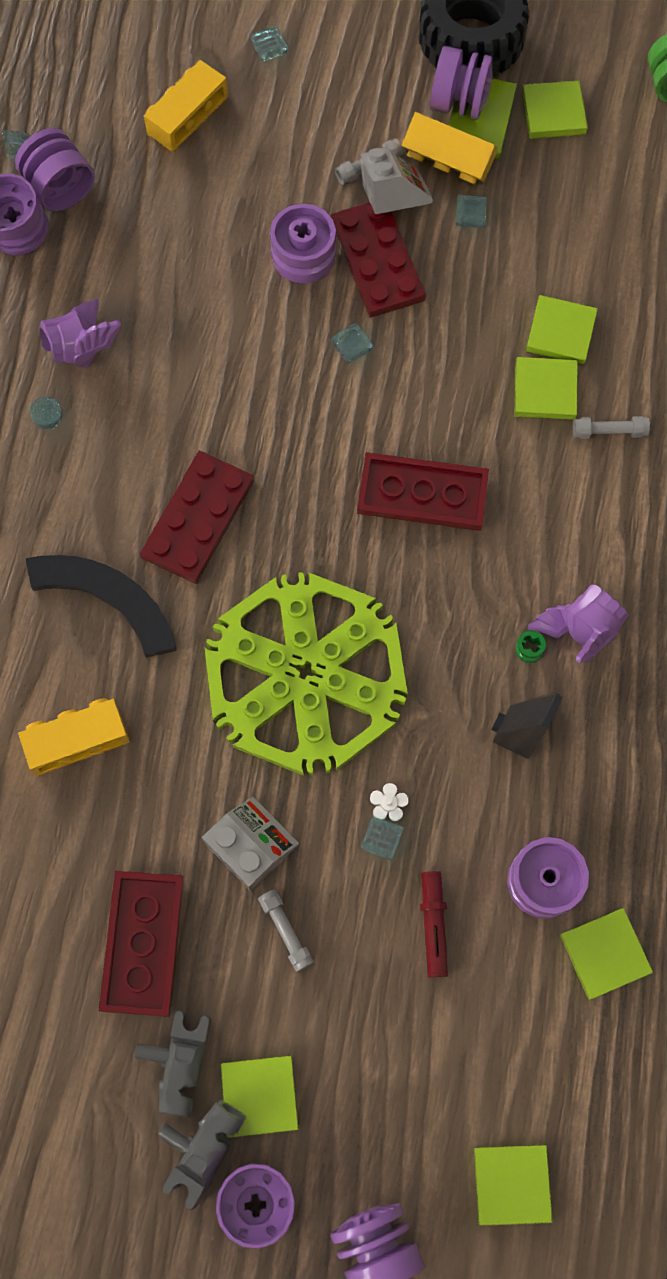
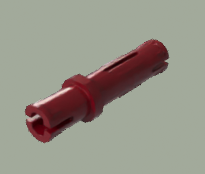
M441 871L422 872L423 903L420 904V911L424 913L428 978L448 977L444 910H447V903L443 902ZM434 927L436 928L437 957L435 953Z

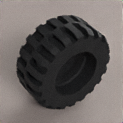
M423 0L421 2L418 36L419 44L422 46L421 50L435 68H437L443 46L462 49L464 65L469 64L474 52L479 53L478 68H481L485 55L493 56L492 73L493 77H495L498 71L503 73L509 69L520 57V52L523 51L529 20L528 1ZM477 19L491 26L469 28L458 24L456 21Z

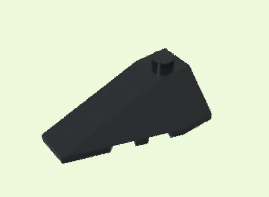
M551 692L510 705L506 715L499 712L491 729L497 733L493 742L529 759L547 731L562 700V696L556 692Z

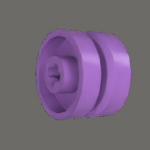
M303 203L288 206L277 214L272 221L270 230L271 257L274 268L282 277L296 283L306 284L315 282L326 276L334 265L336 255V229L333 219L325 210L315 205Z
M545 837L530 842L516 855L508 870L507 886L511 899L521 911L534 918L551 919L565 914L582 900L588 888L589 870L584 857L575 846L562 839ZM545 872L550 874L549 880H553V883H547L544 880L543 874Z

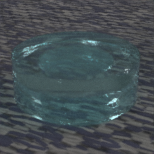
M41 397L31 405L30 415L37 427L52 429L61 422L62 410L55 399Z

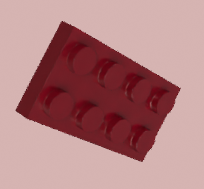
M369 202L331 214L337 238L369 318L425 301V291L391 211L375 214Z
M199 450L139 553L140 557L197 584L255 481L254 475Z
M366 452L357 514L481 531L489 469Z
M115 871L99 1012L170 1017L184 876Z

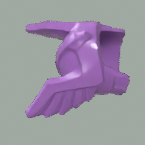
M96 299L89 303L85 301L81 305L73 307L72 311L64 316L41 320L39 329L42 347L44 350L52 351L54 362L75 363L78 367L87 368L93 362L95 353L111 346L121 328V322L115 320L96 325L99 301Z
M590 585L572 604L547 608L546 612L537 615V619L528 625V629L555 638H559L566 632H569L571 637L579 645L583 646L576 656V661L582 663L591 661L600 650L616 639L618 631L628 617V613L606 591L597 585Z

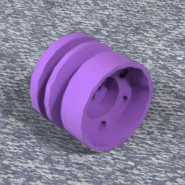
M443 46L434 77L430 109L449 113L454 101L460 102L459 115L464 117L468 104H472L471 119L478 120L485 104H487L491 89L493 56L485 55L481 68H478L479 53L474 52L469 64L464 65L462 49Z
M47 128L34 133L22 144L15 158L17 171L24 179L31 183L38 199L48 210L60 211L74 206L87 195L95 180L94 170L81 153L78 152V149L65 132L58 128Z
M11 173L0 174V251L10 255H24L36 250L44 242L49 230L48 218L31 183L22 176Z
M250 1164L236 1169L225 1179L218 1192L216 1213L220 1227L230 1240L242 1247L261 1248L273 1244L286 1233L293 1219L295 1201L291 1186L280 1172L267 1165ZM258 1194L259 1200L266 1201V1208L260 1210V1216L253 1217L252 1211L245 1209V1203L251 1201V1195Z
M401 1203L389 1206H376L348 1218L339 1228L330 1233L333 1244L350 1240V1244L336 1252L338 1258L346 1259L356 1256L358 1261L344 1272L346 1279H409L425 1268L416 1242L398 1244L397 1238L410 1228L407 1221L394 1225L390 1223L404 1214Z

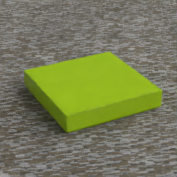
M579 80L523 85L522 95L529 139L586 135L587 122Z
M539 295L525 352L555 359L577 360V364L584 365L598 308Z
M517 357L515 363L514 416L576 419L577 360Z
M624 908L560 934L588 1000L653 973Z
M292 1056L221 1063L224 1102L232 1105L246 1116L238 1133L227 1135L228 1138L298 1130Z
M546 1145L474 1148L479 1225L552 1223Z

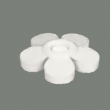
M391 783L384 785L383 793L377 790L373 791L370 801L373 805H379L373 810L374 817L378 820H383L388 812L390 820L394 822L400 820L403 816L400 808L408 804L407 795L404 793L396 795L397 787Z

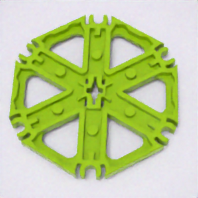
M299 572V582L296 585H290L287 582L286 574H283L281 577L282 588H279L276 576L217 619L219 624H214L213 630L216 633H220L222 638L219 641L207 639V646L214 651L205 648L213 721L215 722L222 716H227L218 720L216 727L218 730L223 729L227 725L234 728L233 732L226 737L228 743L235 742L241 736L242 738L238 742L232 744L233 748L303 776L302 763L307 762V772L311 776L313 775V764L315 762L324 763L326 773H330V759L333 758L337 771L396 726V722H391L384 717L386 716L393 721L399 720L400 714L392 711L390 706L393 703L405 705L406 698L400 694L407 697L408 692L397 624L395 623L392 627L384 629L393 622L392 615L382 620L376 617V614L383 608L382 603H376L377 598L309 572V584L305 585V576L302 572ZM318 593H326L351 603L355 608L354 615L318 641L312 604L313 597ZM274 599L278 601L281 607L286 646L243 629L241 626L242 618L266 600ZM377 640L384 642L387 646L391 677L386 682H377L342 668L343 665ZM229 660L270 677L240 700L229 702L223 695L220 668L224 661ZM306 665H310L311 672L315 675H308L306 679H301L300 672L296 669H304ZM326 699L371 716V725L349 743L337 745L331 737ZM294 703L299 740L298 748L293 752H285L258 741L255 737V731Z

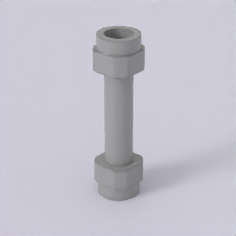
M398 139L389 140L382 144L383 149L389 148L398 156L403 155V148ZM361 160L352 164L350 161H346L335 168L336 176L342 185L356 180V175L361 173Z
M633 416L631 421L591 422L590 417L573 420V437L580 439H589L591 434L631 433L632 438H641L642 436H648L650 431L649 418H643L642 416Z
M276 889L261 895L258 901L265 914H270L291 954L288 958L295 971L299 972L312 965L314 961L307 947H302L281 907L284 904Z

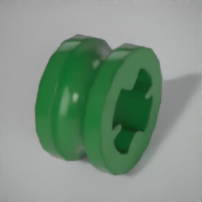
M530 630L522 633L517 640L515 649L519 659L526 663H534L540 660L546 649L545 638L536 631ZM526 641H529L531 644L537 643L534 653L531 649H524Z

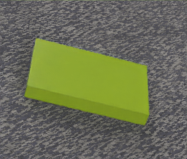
M492 79L487 104H485L478 120L471 119L472 104H468L466 114L462 117L459 115L460 102L454 101L449 126L494 144L498 148L494 159L500 160L517 84Z

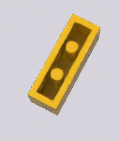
M199 60L192 68H188L183 77L174 86L169 87L164 96L155 105H151L144 115L147 135L171 152H174L228 97L226 77L202 60Z
M417 112L413 115L401 145L408 151V157L419 162H423L424 158L434 162V168L445 173H449L450 169L460 172V179L474 185L476 180L485 182L498 151V148L492 143Z
M107 698L95 700L86 709L64 711L57 716L58 719L46 723L45 721H36L27 725L26 730L18 732L29 769L35 776L130 743L122 716L114 698L111 700Z

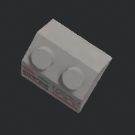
M374 148L369 152L360 154L363 188L375 214L433 203V198L419 170L389 148Z
M253 796L226 813L201 837L205 845L251 892L299 845L289 832Z

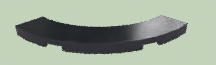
M46 555L25 558L30 585L33 591L43 589H77L90 593L117 609L128 620L141 642L146 658L177 651L172 632L157 604L145 590L123 573L105 564L76 556Z

